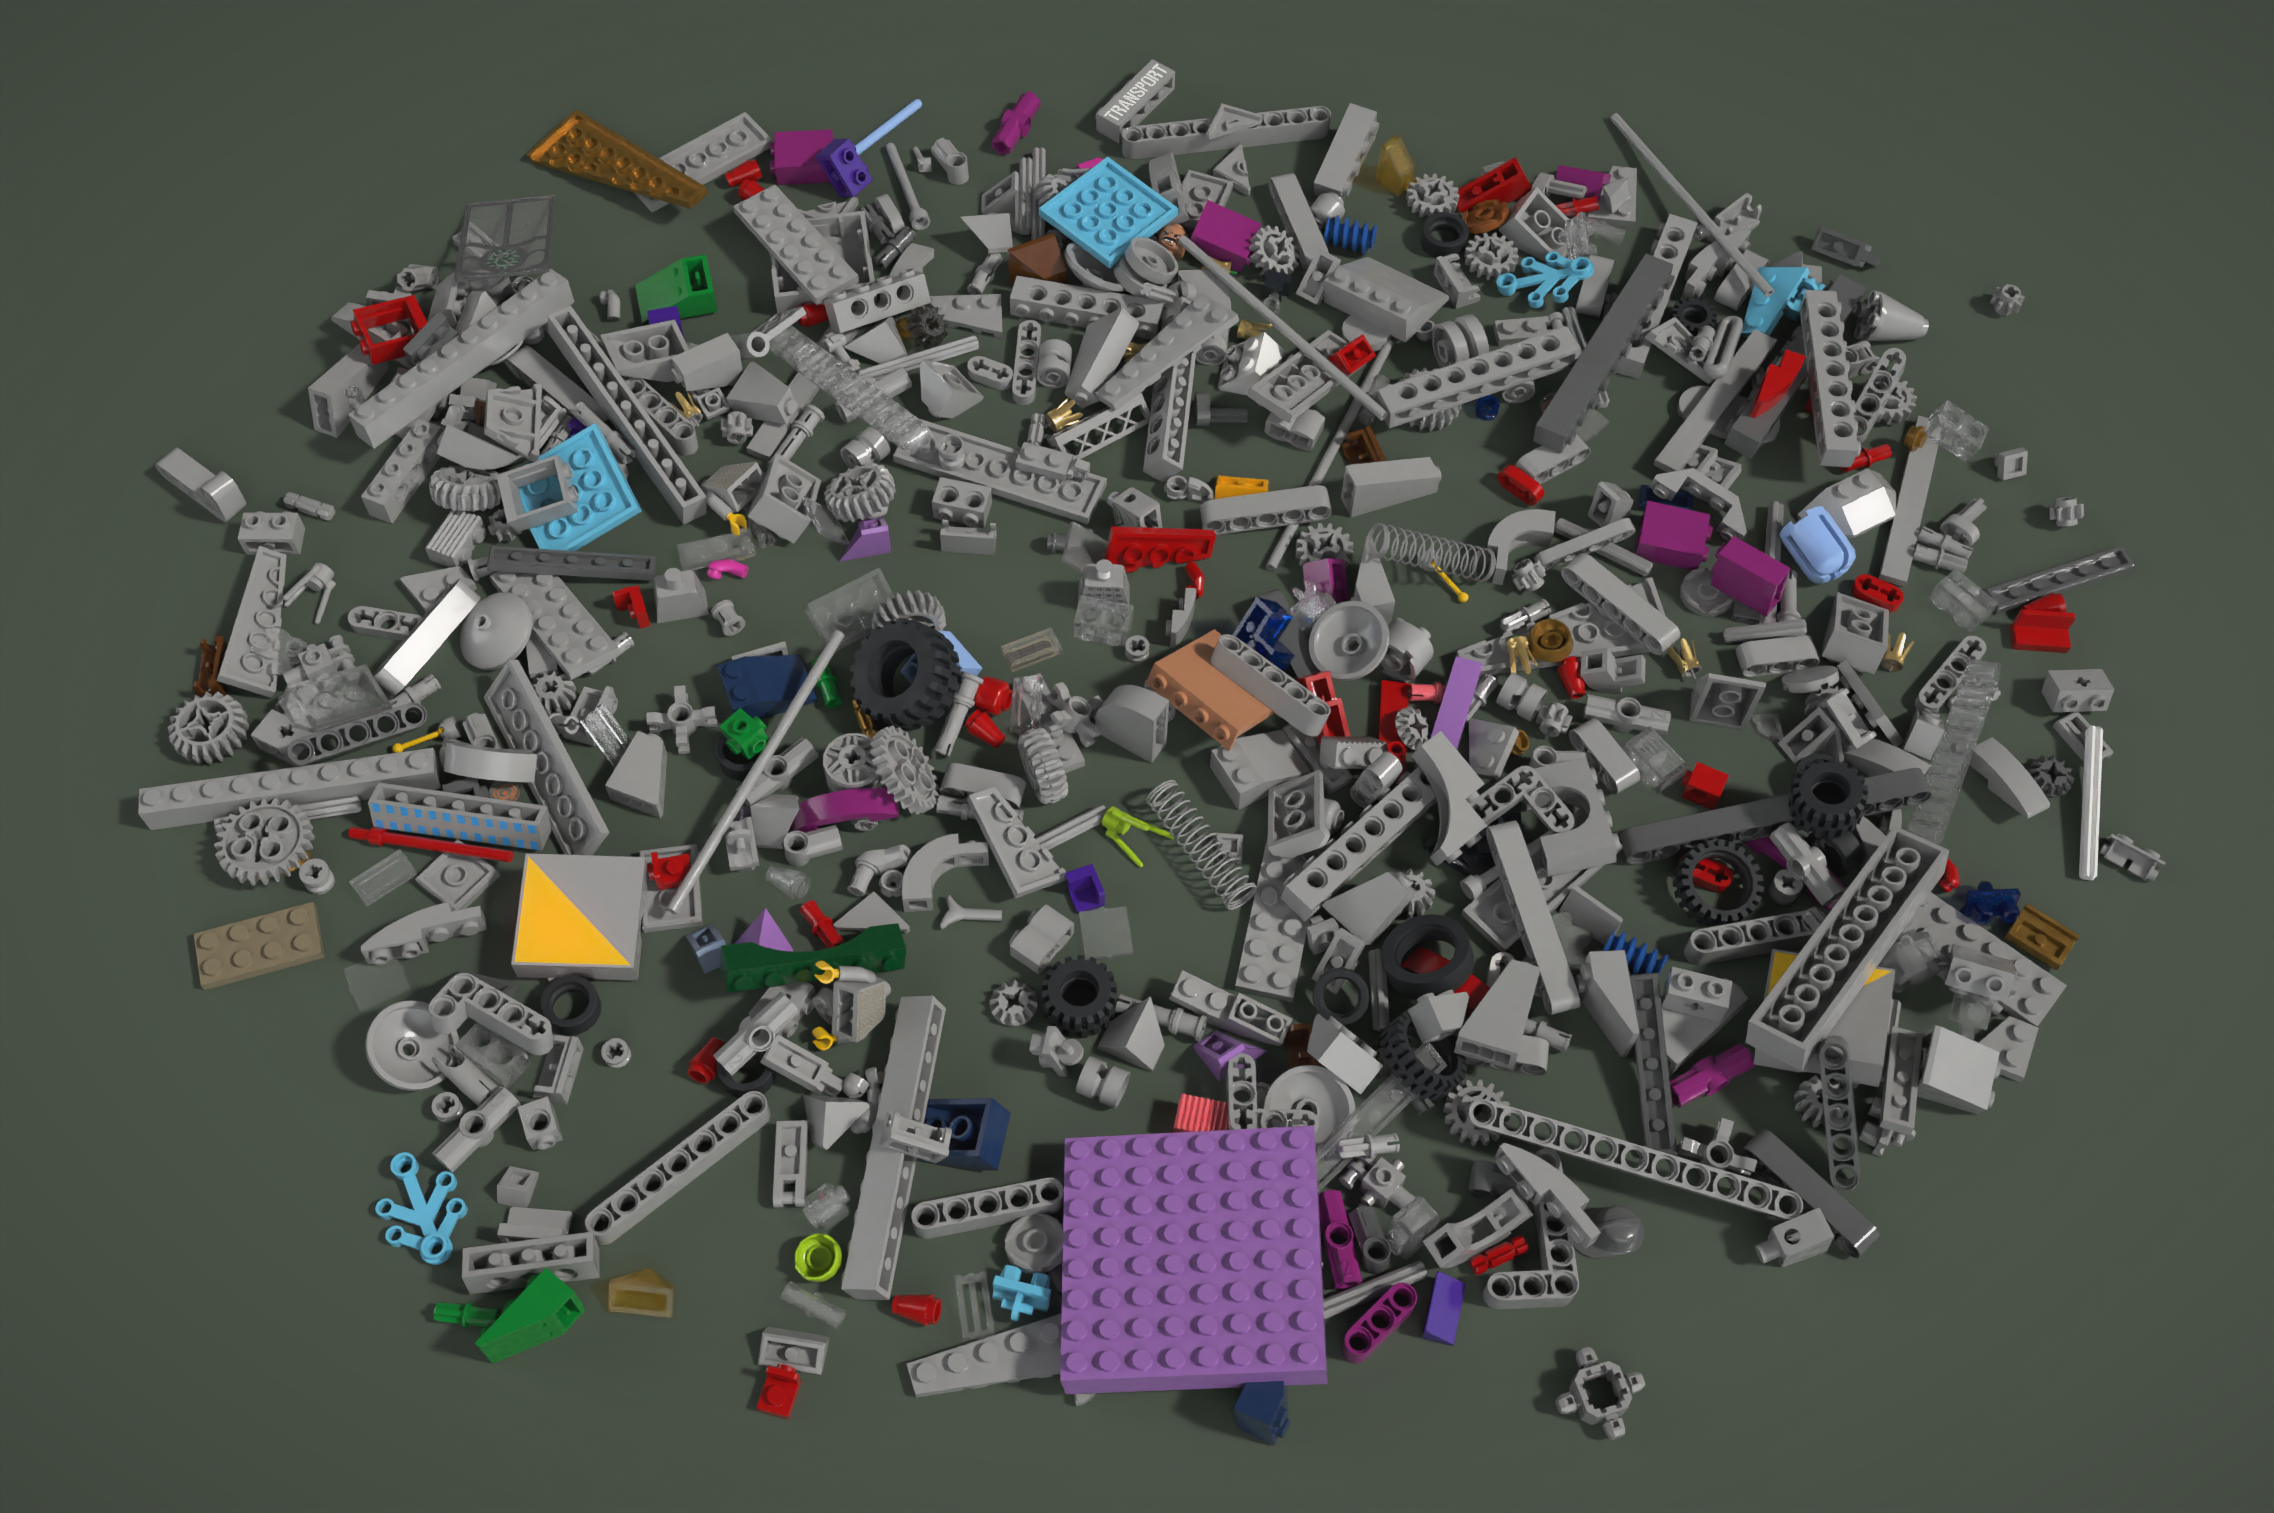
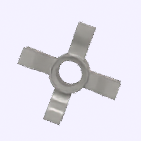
M1063 682L1055 684L1053 689L1056 692L1048 694L1046 698L1051 704L1057 706L1060 711L1053 712L1050 715L1052 720L1045 722L1043 726L1049 734L1059 729H1063L1068 733L1077 732L1085 748L1093 745L1096 742L1093 738L1101 735L1102 730L1097 725L1091 723L1089 719L1094 717L1096 709L1104 702L1099 696H1095L1088 701L1079 696L1071 697L1067 686Z
M674 686L675 703L669 707L667 713H646L647 725H649L650 733L672 729L676 735V746L678 747L679 754H689V736L694 734L697 726L718 727L717 714H715L714 706L693 710L689 705L686 686Z
M1721 1118L1720 1122H1717L1714 1139L1708 1146L1684 1137L1683 1141H1680L1677 1151L1678 1154L1700 1159L1701 1164L1721 1170L1728 1168L1746 1176L1754 1173L1757 1163L1755 1159L1734 1154L1733 1148L1728 1143L1734 1121ZM1710 1151H1719L1723 1156V1163L1714 1162L1710 1156Z

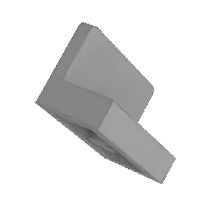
M511 1207L507 1223L499 1224L497 1236L502 1243L570 1235L573 1214L570 1211Z

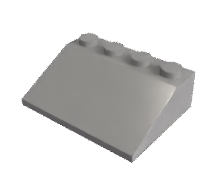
M1370 257L1340 265L1324 280V303L1349 315L1353 314L1391 333V336L1405 343L1449 300V295Z

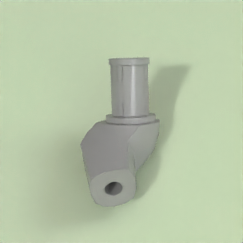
M898 845L888 849L871 850L862 853L855 860L857 869L847 890L853 895L864 896L873 876H882L886 871H898L904 868L911 860L912 852L907 846Z

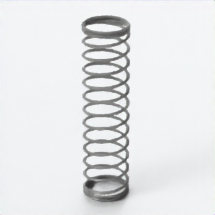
M1383 523L1375 524L1370 529L1366 540V549L1370 557L1378 559L1384 557L1387 561L1393 559L1396 563L1400 561L1404 565L1410 563L1413 567L1419 565L1422 569L1426 567L1430 571L1436 569L1439 573L1445 571L1448 575L1452 573L1457 577L1462 575L1465 579L1470 577L1478 582L1487 581L1492 576L1496 566L1495 554L1491 549L1472 546L1463 542H1455L1454 540H1447L1442 537L1438 538L1433 535L1429 536L1417 531L1412 532L1408 529L1403 530L1400 527L1394 528V526H1386ZM1382 526L1383 528L1379 531L1374 541L1373 555L1371 552L1372 535L1377 527ZM1384 530L1383 546L1376 554V543L1379 535ZM1395 531L1396 538L1392 544L1391 557L1386 558L1385 554L1389 548L1390 534ZM1404 533L1405 540L1400 549V559L1395 560L1394 556L1398 550L1399 536ZM1412 535L1414 541L1409 550V561L1404 562L1403 558L1407 552L1408 538ZM1421 537L1423 543L1418 551V563L1413 564L1411 561L1416 553V540ZM1430 539L1432 544L1426 555V565L1421 566L1420 563L1425 555V542ZM1439 541L1440 547L1435 556V567L1430 568L1429 564L1434 555V544ZM1447 543L1449 548L1443 560L1444 569L1439 570L1437 567L1442 560L1443 545ZM1413 545H1414V552H1413V555H1412V557H1411V551H1412V548H1413ZM1456 545L1458 550L1452 560V571L1447 572L1446 569L1450 564L1452 556L1451 548ZM1422 547H1423V553H1422L1421 559L1419 560V558H1420V552H1421V549H1422ZM1464 547L1466 553L1464 554L1461 561V573L1456 574L1455 570L1457 569L1460 562V550ZM1432 548L1431 558L1428 562L1429 553ZM1473 549L1475 554L1469 564V575L1464 576L1463 573L1468 566L1469 551ZM1441 550L1440 559L1437 564V557L1439 551ZM1488 551L1491 554V567L1487 576L1479 579L1483 575L1486 566L1484 552ZM1449 552V560L1445 567L1446 558ZM1458 554L1457 564L1454 568V561L1456 555ZM1483 554V569L1481 574L1477 576V563ZM1467 555L1466 565L1462 571L1463 562Z
M1168 780L1159 784L1149 793L1146 799L1148 806L1151 807L1153 812H1158V819L1164 821V827L1170 829L1172 837H1177V844L1183 845V852L1189 854V860L1196 862V869L1202 871V877L1209 879V886L1215 887V894L1222 896V903L1225 904V907L1228 910H1234L1244 905L1254 896L1257 886L1252 882L1246 883L1249 876L1244 875L1232 882L1223 894L1217 892L1218 887L1224 886L1238 877L1242 872V867H1235L1230 870L1235 864L1236 859L1230 858L1224 861L1229 855V850H1222L1217 853L1222 848L1223 842L1218 841L1211 844L1216 839L1217 834L1210 833L1206 835L1210 829L1208 824L1199 827L1204 817L1198 816L1193 818L1197 813V809H1188L1191 804L1190 800L1180 802L1184 798L1185 793L1183 791L1176 793L1178 789L1176 781ZM1173 786L1172 790L1166 796L1156 801V799L1165 790ZM1157 792H1159V793L1156 795V797L1153 799V802L1150 803V801H1151V799L1154 797V795H1155ZM1182 794L1177 802L1162 810L1169 800ZM1185 802H1189L1181 812L1168 818L1177 807ZM1160 805H1161V807L1159 808V810H1155V809H1154V807H1157V806H1160ZM1171 809L1165 819L1160 817V812ZM1195 810L1190 818L1175 826L1185 814ZM1178 817L1171 827L1166 825L1167 820ZM1197 819H1201L1194 828L1181 834L1188 825ZM1184 824H1186V825L1180 830V832L1178 833V835H1174V834H1173V832H1172L1173 829L1178 828V827L1183 826ZM1204 827H1208L1202 835L1188 842L1196 832ZM1191 833L1184 843L1179 842V837ZM1214 835L1212 840L1206 845L1195 850L1203 840ZM1198 841L1192 848L1191 852H1187L1185 850L1186 845H1190ZM1217 844H1220V846L1213 853L1202 858V856L1209 849H1211L1213 846ZM1205 849L1197 860L1192 859L1193 853ZM1227 852L1220 861L1208 867L1216 857ZM1212 857L1203 869L1198 867L1199 862ZM1230 861H1233V863L1227 869L1215 875V873L1222 866H1224L1226 863ZM1219 865L1210 877L1205 876V870ZM1240 869L1235 876L1221 884L1229 874ZM1224 873H1226V874L1220 879V881L1217 883V885H1212V884H1211V880H1212L1213 878L1219 877V876L1223 875ZM1246 878L1241 885L1228 892L1239 880ZM1252 887L1244 896L1232 901L1239 893Z

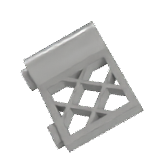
M804 308L779 311L753 331L730 336L740 350L741 360L765 356L770 348L769 341L807 314Z

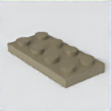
M314 902L194 933L200 984L204 990L325 958L318 912Z

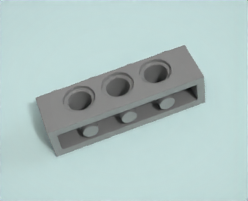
M914 268L901 270L899 272L900 275L895 277H880L877 279V283L871 285L868 283L856 285L853 291L847 293L846 291L832 293V298L824 300L831 330L843 333L931 303L924 273L915 271ZM902 286V294L897 297V289ZM879 293L880 301L875 305L874 297ZM854 301H857V309L852 312L851 305Z
M417 419L361 496L370 516L393 524L441 457L436 454L439 447L437 440L443 432L440 426Z
M593 1232L463 1248L462 1279L470 1295L525 1288L529 1279L534 1274L541 1273L545 1268H548L563 1282L600 1278L599 1246Z

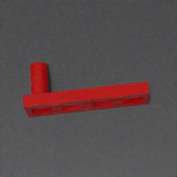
M1382 680L1380 685L1378 739L1386 742L1387 752L1395 755L1402 764V772L1393 782L1396 783L1405 773L1406 745L1397 733L1395 719L1401 709L1408 707L1409 683Z

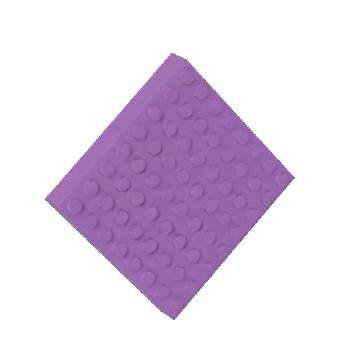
M1314 1126L1065 1138L1060 1381L1066 1394L1244 1387L1246 1382L1284 1381V1386L1328 1384Z

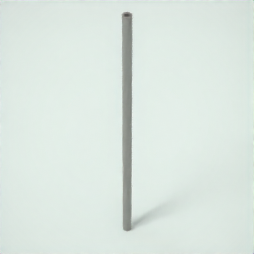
M1618 113L1613 114L1610 118L1613 124L1766 297L1771 296L1774 293V289L1620 115Z
M1185 235L1179 238L1178 243L1375 416L1380 420H1384L1387 417L1388 412L1189 238Z
M1391 340L1388 343L1386 342L1379 350L1360 386L1367 395L1394 345ZM1355 397L1308 486L1320 485L1362 406V403ZM1299 524L1286 526L1266 564L1268 570H1276Z
M835 630L668 904L666 909L669 912L677 914L843 640L844 634Z

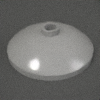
M1070 243L1067 245L1064 251L1066 262L1085 287L1114 293L1127 291L1119 284L1115 277L1114 268L1116 264L1108 268L1078 244Z
M509 592L495 593L478 602L466 616L461 628L460 648L466 661L481 670H496L504 667L509 659L514 660L525 648L532 631L533 619L528 604L519 596Z
M1361 601L1339 603L1325 611L1314 624L1309 638L1311 659L1320 671H1330L1332 679L1339 681L1359 679L1373 671L1384 658L1389 645V629L1382 614L1370 604ZM1359 644L1358 648L1352 651L1353 646Z
M411 1000L392 1004L377 1015L368 1029L365 1049L370 1066L384 1082L402 1090L418 1091L431 1088L446 1078L434 1065L432 1057H437L447 1066L455 1067L457 1058L451 1054L448 1045L452 1044L460 1050V1043L456 1030L450 1034H441L434 1030L428 1003ZM403 1047H408L412 1055L404 1054Z
M1316 1065L1293 1067L1278 1076L1271 1084L1265 1096L1263 1109L1301 1110L1304 1105H1310L1312 1112L1319 1119V1128L1315 1136L1316 1156L1318 1158L1328 1155L1337 1150L1338 1141L1347 1139L1352 1131L1355 1121V1103L1352 1093L1347 1084L1329 1069ZM1269 1119L1265 1122L1267 1128L1282 1127L1281 1122L1277 1119ZM1288 1120V1127H1292V1120ZM1301 1121L1300 1125L1307 1126V1122Z

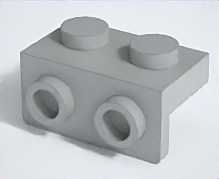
M584 686L570 716H575L579 720V723H572V725H579V729L574 734L562 733L564 738L596 746L599 737H603L606 732L607 721L610 715L615 713L618 706V699L613 687L606 686L603 692Z

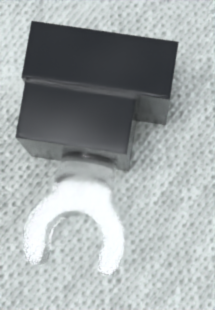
M1267 270L1263 288V304L1267 307L1274 306L1275 314L1278 315L1282 296L1288 297L1292 275Z

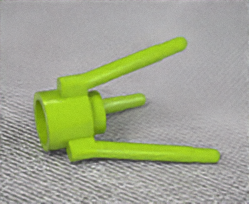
M1114 806L1108 809L1102 819V826L1107 828L1105 835L1113 839L1140 868L1143 867V863L1118 836L1119 833L1124 835L1132 825L1169 839L1175 838L1170 835V832L1134 818Z

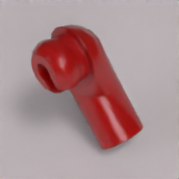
M1189 562L1185 566V571L1190 577L1192 585L1186 586L1185 590L1186 588H1195L1196 598L1199 599L1204 593L1205 576L1195 562Z

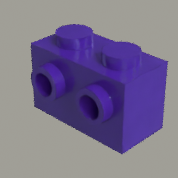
M849 138L834 139L816 155L818 162L839 197H855L873 180L868 173L867 166L860 159L855 145Z

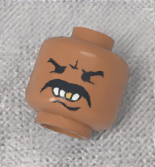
M1173 223L1165 225L1160 229L1156 242L1164 246L1176 260L1183 258L1186 249L1178 243V240L1183 235L1187 238L1189 236L1181 225Z

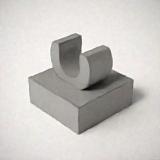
M2021 447L1995 454L1994 465L1998 467L1997 477L2007 480L2026 475L2028 451Z
M1321 915L1309 919L1312 926L1307 927L1308 946L1313 955L1326 951L1337 930H1339V925L1334 918L1324 921Z

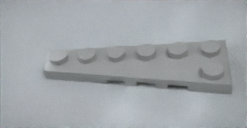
M1201 293L1096 392L1098 400L1116 411L1144 391L1146 387L1159 380L1161 373L1165 370L1177 367L1182 363L1181 359L1190 352L1195 354L1202 349L1201 344L1211 337L1213 339L1217 338L1239 321L1237 313Z
M262 546L258 547L216 681L273 698L277 685V657L280 646L279 632L282 620L281 607L284 595L286 554Z
M1062 1313L907 1363L916 1397L961 1391L965 1388L988 1387L991 1384L1004 1382L1014 1383L1030 1378H1047L1060 1374Z

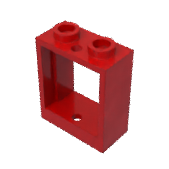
M415 295L353 309L354 321H350L355 337L360 336L361 338L359 341L361 351L364 356H369L372 365L406 357L403 348L427 324ZM409 319L415 334L373 344L367 329Z

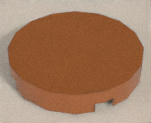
M1497 199L1486 200L1473 206V211L1468 213V210L1464 212L1462 219L1466 222L1469 233L1479 234L1494 230L1504 224L1510 216V211L1505 201L1501 203Z

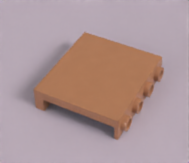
M1214 629L1155 662L1146 684L1159 695L1168 699L1170 704L1230 751L1239 735L1276 713L1211 664L1210 658L1221 636Z

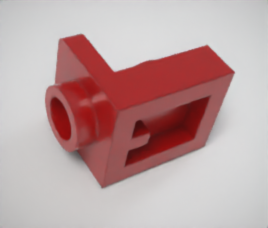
M639 585L624 587L612 593L618 611L628 609L631 619L638 620L640 629L651 626Z
M652 852V863L647 864L650 881L655 880L659 890L679 887L691 868L689 853L659 859L658 853Z
M777 1364L776 1367L767 1366L765 1371L767 1378L757 1405L759 1412L789 1420L801 1385V1379L799 1374L795 1373V1368L785 1364Z

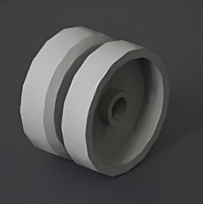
M1137 237L1132 240L1125 251V255L1116 264L1114 274L1119 284L1136 297L1148 298L1141 294V290L1144 289V283L1148 282L1166 288L1179 268L1174 256L1164 246L1149 238Z
M1473 314L1457 317L1454 321L1441 322L1433 327L1431 335L1432 347L1440 368L1452 365L1457 361L1476 357L1481 353L1489 352V344L1483 326Z

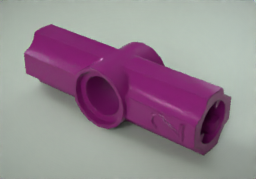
M1030 91L1022 93L1013 109L1005 111L1001 127L992 140V148L998 154L1003 156L1010 154L1020 137L1027 136L1032 118L1041 106V101L1035 93Z
M1738 1044L1714 1058L1713 1056H1708L1697 1062L1688 1072L1670 1081L1672 1105L1681 1108L1705 1094L1710 1096L1723 1089L1730 1080L1754 1067L1755 1064L1751 1052L1747 1047Z
M1323 1191L1318 1194L1323 1249L1327 1253L1335 1289H1350L1362 1284L1353 1244V1231L1348 1224L1341 1191ZM1334 1234L1341 1235L1346 1242L1337 1245L1331 1241L1330 1236Z

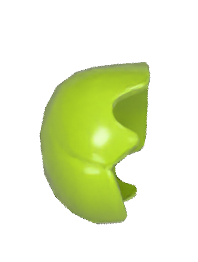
M824 1233L811 1234L800 1242L795 1251V1269L804 1279L811 1282H825L836 1275L842 1264L843 1256L838 1242Z

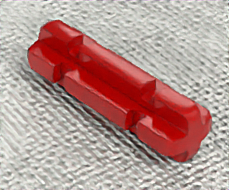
M1517 1236L1511 1239L1509 1243L1504 1242L1484 1251L1483 1255L1478 1254L1471 1257L1469 1265L1473 1273L1479 1275L1486 1272L1488 1267L1492 1269L1512 1260L1514 1255L1518 1257L1525 1254L1529 1247L1523 1236Z

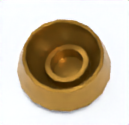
M1556 619L1541 620L1531 628L1526 636L1529 643L1528 649L1531 654L1542 662L1553 663L1562 661L1573 650L1574 641L1569 628L1563 622Z

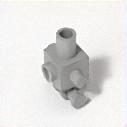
M341 635L331 637L329 643L333 648L329 650L324 643L318 646L310 644L306 647V651L297 654L302 665L282 673L289 688L306 680H310L317 688H331L334 681L341 679L338 672L340 670H344L343 674L347 678L357 675L358 669L354 666L355 659L351 654L349 646L343 643V637Z
M1377 1155L1370 1159L1366 1156L1355 1157L1357 1162L1351 1161L1348 1164V1171L1339 1178V1181L1343 1186L1351 1189L1353 1183L1359 1179L1361 1181L1359 1190L1365 1194L1361 1198V1202L1365 1206L1371 1207L1375 1202L1384 1209L1391 1201L1409 1215L1418 1204L1419 1200L1402 1187L1406 1176L1400 1172L1404 1168V1164L1400 1160L1395 1158L1390 1164L1381 1157L1376 1163L1374 1159Z

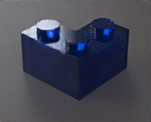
M1256 597L1232 635L1239 638L1283 672H1285L1295 656L1279 641V638L1293 617L1277 602Z

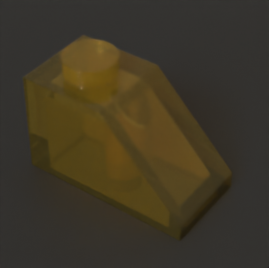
M1397 134L1381 146L1376 182L1398 197L1402 192L1407 191L1410 182H1415L1416 166L1402 138Z

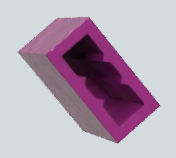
M833 130L774 132V142H770L771 157H775V160H770L771 174L776 175L777 185L830 183L816 155L834 140Z
M1207 200L1190 240L1209 257L1221 262H1231L1230 270L1240 274L1244 265L1248 267L1252 260L1250 256L1254 254V252L1249 250V246L1252 245L1250 239L1260 229L1261 223Z
M1647 501L1641 518L1635 554L1651 562L1691 571L1698 569L1701 562H1706L1709 553V547L1705 546L1706 541L1709 542L1713 526L1709 525L1710 514Z
M1733 536L1727 545L1723 543L1715 554V557L1718 559L1711 569L1713 574L1711 586L1767 617L1781 600L1791 568Z

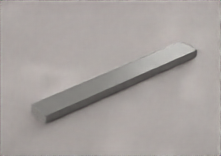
M851 305V311L854 312L857 307ZM830 326L788 386L799 405L787 424L764 421L746 448L748 454L766 461L771 460L792 431L791 425L793 421L800 418L803 414L804 406L811 403L838 363L839 358L834 351L827 354L821 345V340L824 339L825 335L831 332L837 333L831 330ZM861 327L843 332L847 344L854 339Z
M1756 329L1753 330L1732 358L1726 375L1715 380L1655 459L1654 466L1666 472L1679 471L1685 467L1773 350L1777 339Z
M1919 415L1915 421V427H1925L1927 439L1922 448H1918L1916 451H1908L1896 501V515L1891 522L1878 577L1880 580L1903 587L1907 583L1944 422Z

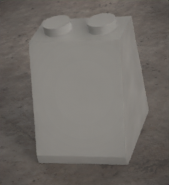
M1933 1026L1923 1033L1917 1096L1974 1114L1986 1111L1987 1108H1991L1995 1098V1091L1992 1090L1994 1079L1998 1078L2001 1071V1062H1998L2000 1052L1941 1026Z

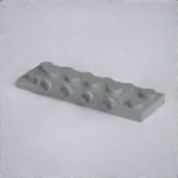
M1328 330L1311 342L1310 345L1325 358H1328L1348 342ZM1299 350L1295 355L1291 354L1283 364L1276 365L1271 373L1264 374L1256 384L1250 387L1247 396L1256 401L1258 405L1276 414L1280 419L1290 423L1336 388L1339 383L1305 353Z

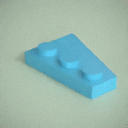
M1759 267L1758 272L1774 289V293L1766 297L1754 284L1741 332L1744 338H1748L1754 329L1770 336L1784 314V307L1790 298L1793 299L1798 292L1797 287L1802 279H1806L1809 275L1808 267Z

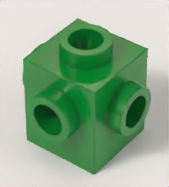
M741 708L719 726L727 740L726 745L736 755L742 753L747 759L762 751L769 740L764 731L767 727L763 721L757 716L750 717Z

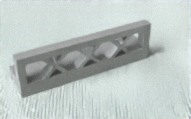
M1139 393L1116 411L1106 406L1052 434L1046 440L1049 447H1056L1058 451L1065 453L1067 452L1064 444L1070 441L1079 443L1075 456L1082 459L1148 424L1150 411L1142 393ZM1139 405L1144 419L1139 422L1129 420L1132 409ZM1114 418L1123 421L1120 431L1116 434L1107 431L1110 420ZM1091 430L1101 432L1099 441L1095 445L1086 442L1088 433Z

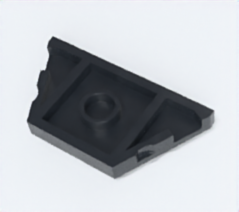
M1522 803L1516 804L1487 827L1515 820L1519 824L1523 835L1524 829L1521 821ZM1486 828L1479 833L1483 838L1472 847L1468 848L1465 844L1460 848L1462 854L1450 864L1446 860L1443 862L1465 877L1469 875L1475 876L1476 874L1480 876L1496 866L1488 845ZM1438 835L1424 840L1423 847L1431 854L1436 846Z

